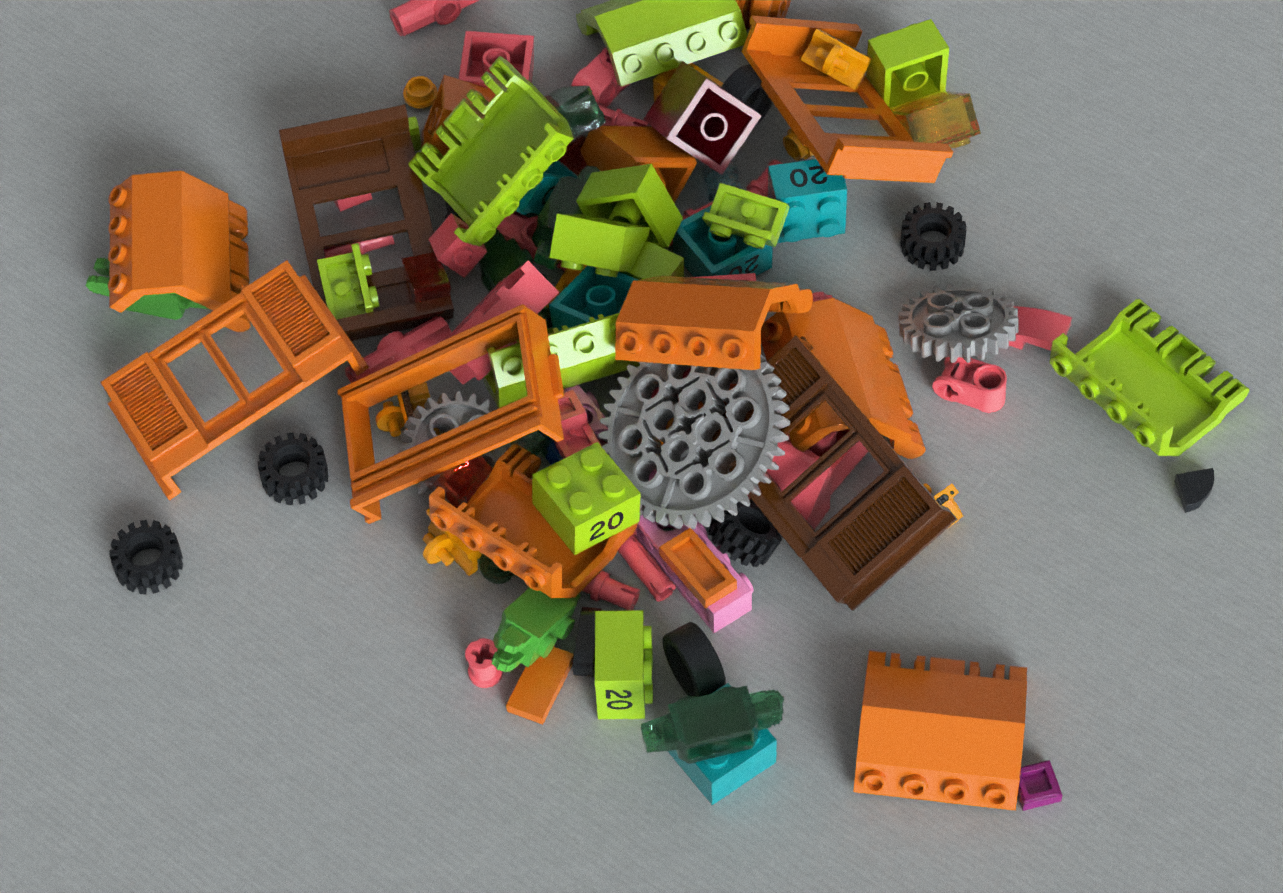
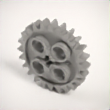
M962 283L960 288H954L951 284H947L946 290H941L934 286L933 293L931 294L920 291V298L910 297V304H903L902 312H899V336L903 337V344L911 345L912 352L922 350V357L924 358L932 354L936 355V361L938 362L944 357H949L950 362L955 363L958 357H963L968 363L971 361V356H977L979 359L984 360L986 352L998 355V347L1009 348V341H1015L1016 333L1019 332L1018 308H1014V301H1005L1004 293L994 296L993 288L983 292L981 291V285H976L973 289H967L966 283Z
M460 391L456 392L452 401H450L445 392L441 393L438 403L431 397L428 398L424 404L425 408L418 405L413 412L414 417H409L404 426L408 430H403L399 438L406 444L401 446L398 453L438 436L433 428H440L447 432L490 413L488 410L490 400L486 399L480 406L476 404V395L472 393L468 401H463ZM516 440L492 450V453L487 452L449 469L450 473L448 474L439 473L421 481L422 484L417 493L420 495L427 490L433 492L440 486L445 489V501L450 504L455 501L461 505L488 479L498 458ZM472 464L481 465L487 474H479L474 470Z

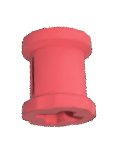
M481 638L471 642L465 651V658L469 664V679L480 688L493 687L499 683L503 676V671L497 670L492 664L493 655L498 649L490 639Z

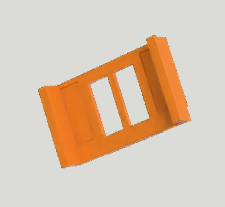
M751 16L749 22L752 26L741 52L761 79L762 88L803 146L807 145L827 175H842L844 179L935 183L945 159L951 158L954 153L948 144L914 142L865 75L858 88L854 90L801 61L816 29H821L856 49L863 32L857 24ZM794 88L857 92L868 108L804 104ZM814 117L878 120L890 137L825 133Z
M288 260L243 288L240 294L153 351L145 352L100 383L112 400L107 404L168 500H171L181 493V490L172 478L174 474L345 361L348 362L357 376L369 369V366L305 274L299 277ZM244 313L284 370L250 394L211 337L212 334ZM200 342H202L240 399L206 423L167 365Z

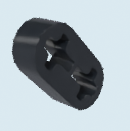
M581 608L573 660V674L575 676L594 677L595 611H602V608Z

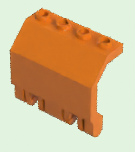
M182 170L134 174L112 189L108 199L110 204V223L108 226L110 233V251L108 254L110 262L108 282L109 308L122 313L144 295L176 293L214 311L240 294L241 290L249 285V248L245 241H241V239L243 240V238L248 236V212L245 207L229 200L228 193ZM244 313L225 327L235 332H244L251 327V321Z
M656 276L634 280L616 320L615 360L743 370L760 369L761 328L768 311H784V313L808 312L813 303L812 291L799 288L796 283Z
M835 298L813 301L812 307L808 312H776L763 323L761 328V344L767 361L793 337L804 336L812 345L813 349L811 352L878 432L889 438L891 447L898 455L907 459H914L925 453L926 449L918 425L908 420L912 417L913 410L898 365L890 361L894 354L886 329L876 325L873 316ZM825 400L789 433L793 447L804 452L829 433L849 428Z
M513 444L498 458L488 479L458 508L445 501V489L440 486L429 495L430 520H432L437 528L442 531H449L461 539L469 549L486 555L500 569L504 571L509 570L523 579L528 587L535 591L540 590L550 598H575L615 557L618 549L634 533L638 525L636 523L574 555L532 504L531 478L538 471L541 465V458L534 454L531 455L530 451L518 444Z
M869 650L853 792L1016 811L1025 729L1027 667L1010 666L1008 679H1004L1005 665L996 664L993 670V677L990 678L980 676L981 668L979 667V662L970 661L969 675H964V660L931 657L929 671L924 670L926 656H917V659L914 661V669L901 668L899 653H891L889 667L885 666L886 652Z

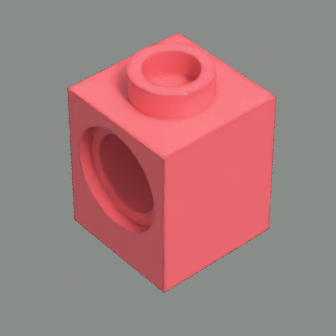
M451 213L428 240L437 260L465 278L488 251L484 244L479 247L462 242L454 231L458 227L468 229L469 226Z

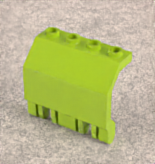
M610 0L583 9L581 13L576 14L577 24L582 34L588 36L597 32L600 33L609 52L617 83L621 87L678 68L682 61L690 64L743 46L748 36L742 13L736 0Z
M501 56L489 67V70L494 75L486 71L481 77L484 84L494 92V98L488 102L480 92L471 89L466 95L469 100L463 98L444 120L445 126L440 125L436 130L438 137L450 148L448 152L443 156L434 145L427 142L422 146V152H417L408 163L416 175L425 184L438 192L469 226L468 229L458 227L454 231L462 242L479 247L495 235L497 226L505 217L510 216L517 210L520 204L519 201L523 196L541 182L543 173L553 162L558 161L565 154L567 145L574 139L568 121L531 82L525 79L511 63Z
M1136 299L1120 311L1107 330L1076 354L1067 348L1068 337L1064 333L1052 341L1049 363L1058 375L1069 379L1079 388L1085 398L1096 402L1106 411L1112 421L1122 424L1134 435L1139 444L1149 447L1158 456H1180L1221 423L1226 414L1246 398L1250 390L1237 378L1234 379V376L1227 370L1209 383L1204 381L1203 378L1213 370L1216 361L1210 356H1206L1202 349L1185 335L1179 333L1172 325L1152 338L1149 334L1161 322V316L1155 311L1152 312V308L1141 299Z
M619 313L607 317L600 314L597 315V320L590 317L587 323L570 328L564 325L561 326L562 330L560 331L558 328L547 329L551 354H556L559 359L563 389L625 371L628 365L640 366L639 362L615 360L616 320ZM519 339L516 340V344L498 350H495L494 347L487 349L492 370L483 377V381L498 408L528 396Z

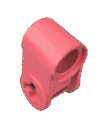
M605 47L597 57L576 74L571 85V91L586 102H592L607 108L613 99L630 84L622 87L618 85L609 52Z
M949 357L945 358V368L941 376L935 378L932 385L934 392L947 401L958 402L987 413L996 412L1004 406L1007 376L1001 367L973 358L968 363L963 357H958L955 363H951Z

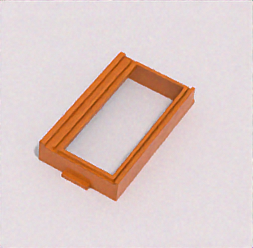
M523 304L337 390L338 395L342 399L353 497L350 499V507L363 514L365 522L368 524L382 519L380 499L539 430L557 442L564 439L558 399L564 396L559 359L556 354H551L546 320ZM519 339L528 396L375 464L369 407L488 353V348L494 347L496 350Z

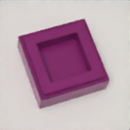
M1050 760L1021 767L1017 797L1023 811L1062 801L1063 795Z

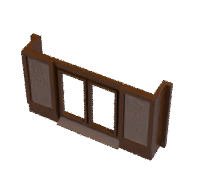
M405 104L279 130L312 284L325 304L326 300L317 263L318 259L325 258L323 249L408 232L415 264L374 272L372 275L366 276L368 287H376L380 307L373 308V312L337 319L349 339L354 341L415 328L435 316H442L444 320L454 318L452 298L448 294L442 265L437 260L428 240L434 231L422 181L408 165L415 156ZM394 188L398 189L404 220L320 237L314 205Z
M795 336L767 361L774 367L772 373L777 375L782 381L778 386L786 391L787 394L780 401L786 403L790 410L781 414V416L790 421V425L781 428L780 431L788 435L825 400L848 426L850 431L783 491L766 471V474L771 479V483L768 484L760 481L757 485L762 494L757 496L750 492L748 495L836 602L846 604L854 611L958 519L948 507L940 505L819 362L811 352L813 347L804 336ZM754 409L746 414L744 422L752 417ZM721 429L715 432L712 442L719 438ZM860 441L884 469V472L819 530L815 531L791 501ZM733 461L729 465V472L734 470L737 461Z

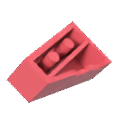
M528 260L501 280L446 339L521 304L538 314L559 291ZM517 341L511 342L501 348L514 345ZM488 353L452 369L450 372L462 385L474 377L480 381L492 370Z

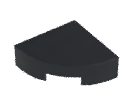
M1213 468L1176 474L1174 482L1185 513L1199 508L1210 495L1214 484Z

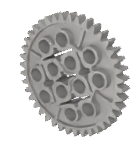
M760 355V369L757 370L639 362L640 366L638 368L632 365L627 366V370L631 375L628 379L625 377L617 378L622 389L610 390L609 393L616 401L615 403L604 404V408L611 412L610 417L600 419V423L607 426L608 430L599 433L598 437L608 443L603 445L602 448L641 493V516L643 515L644 518L651 522L656 520L657 523L664 527H667L670 523L676 529H681L683 524L690 529H695L698 522L705 527H710L711 516L720 523L724 522L725 510L736 516L738 514L736 505L738 502L749 507L748 494L750 492L757 496L762 494L757 485L760 481L768 484L771 483V479L766 474V471L768 469L778 470L779 466L773 461V457L785 455V451L777 445L778 442L789 440V436L780 431V429L790 425V421L781 416L790 408L786 403L780 401L787 395L786 391L778 386L782 381L777 375L772 373L774 367L765 361L766 358L763 355ZM691 367L689 375L683 378L684 372ZM738 378L737 385L729 390L732 381ZM659 387L657 395L651 398L653 391ZM706 398L704 406L697 410L700 401ZM754 409L752 417L744 422L746 414ZM674 418L672 426L666 429L668 421ZM721 429L719 438L712 442L715 432ZM642 437L640 446L634 449L635 443ZM689 449L687 457L680 461L682 453ZM733 461H737L734 470L727 474L729 465ZM657 468L656 475L649 481L650 473ZM704 480L702 489L695 493L698 483Z

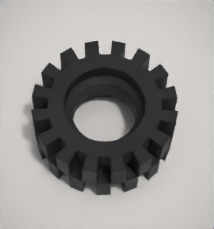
M928 202L924 203L923 210L917 205L913 207V213L908 211L905 215V220L902 222L900 241L904 257L908 255V262L913 265L918 261V268L924 269L925 265L928 264L930 265V271H936L939 264L943 270L948 268L949 261L953 265L958 262V256L962 257L964 253L967 230L966 222L962 221V215L960 212L954 214L953 207L948 206L944 210L942 209L943 203L937 202L936 208H931V203ZM927 231H937L944 234L947 238L942 241L931 242L920 237V234Z
M287 433V440H282L281 435L274 437L275 445L271 442L264 445L266 452L260 451V461H257L261 482L266 494L269 497L273 495L274 500L278 503H281L283 498H285L286 505H293V499H298L300 505L306 503L305 496L307 495L312 500L317 497L316 489L322 492L325 489L324 481L328 482L329 477L327 462L321 444L318 445L317 440L313 437L308 441L306 434L303 433L299 434L298 439H295L294 433ZM299 461L307 464V469L296 476H283L279 473L280 468L290 462Z
M750 499L749 507L740 502L736 504L738 511L736 516L725 510L724 522L720 523L713 518L708 532L709 535L714 536L712 538L714 545H721L719 550L723 554L726 552L731 554V560L736 561L739 558L742 565L747 566L750 562L753 567H758L759 564L764 565L782 541V536L755 502Z
M140 520L141 527L135 528L133 522L127 525L128 533L122 529L117 533L119 540H112L111 546L113 550H109V556L116 577H118L122 586L126 584L127 589L131 592H134L137 587L139 594H146L147 588L151 587L154 594L160 592L158 588L160 584H163L166 589L171 586L170 577L174 580L178 579L180 576L178 569L182 570L183 556L174 532H171L170 527L166 524L161 527L160 522L153 520L150 527L147 520ZM157 549L161 552L160 557L151 564L141 566L135 565L132 562L133 557L142 550Z

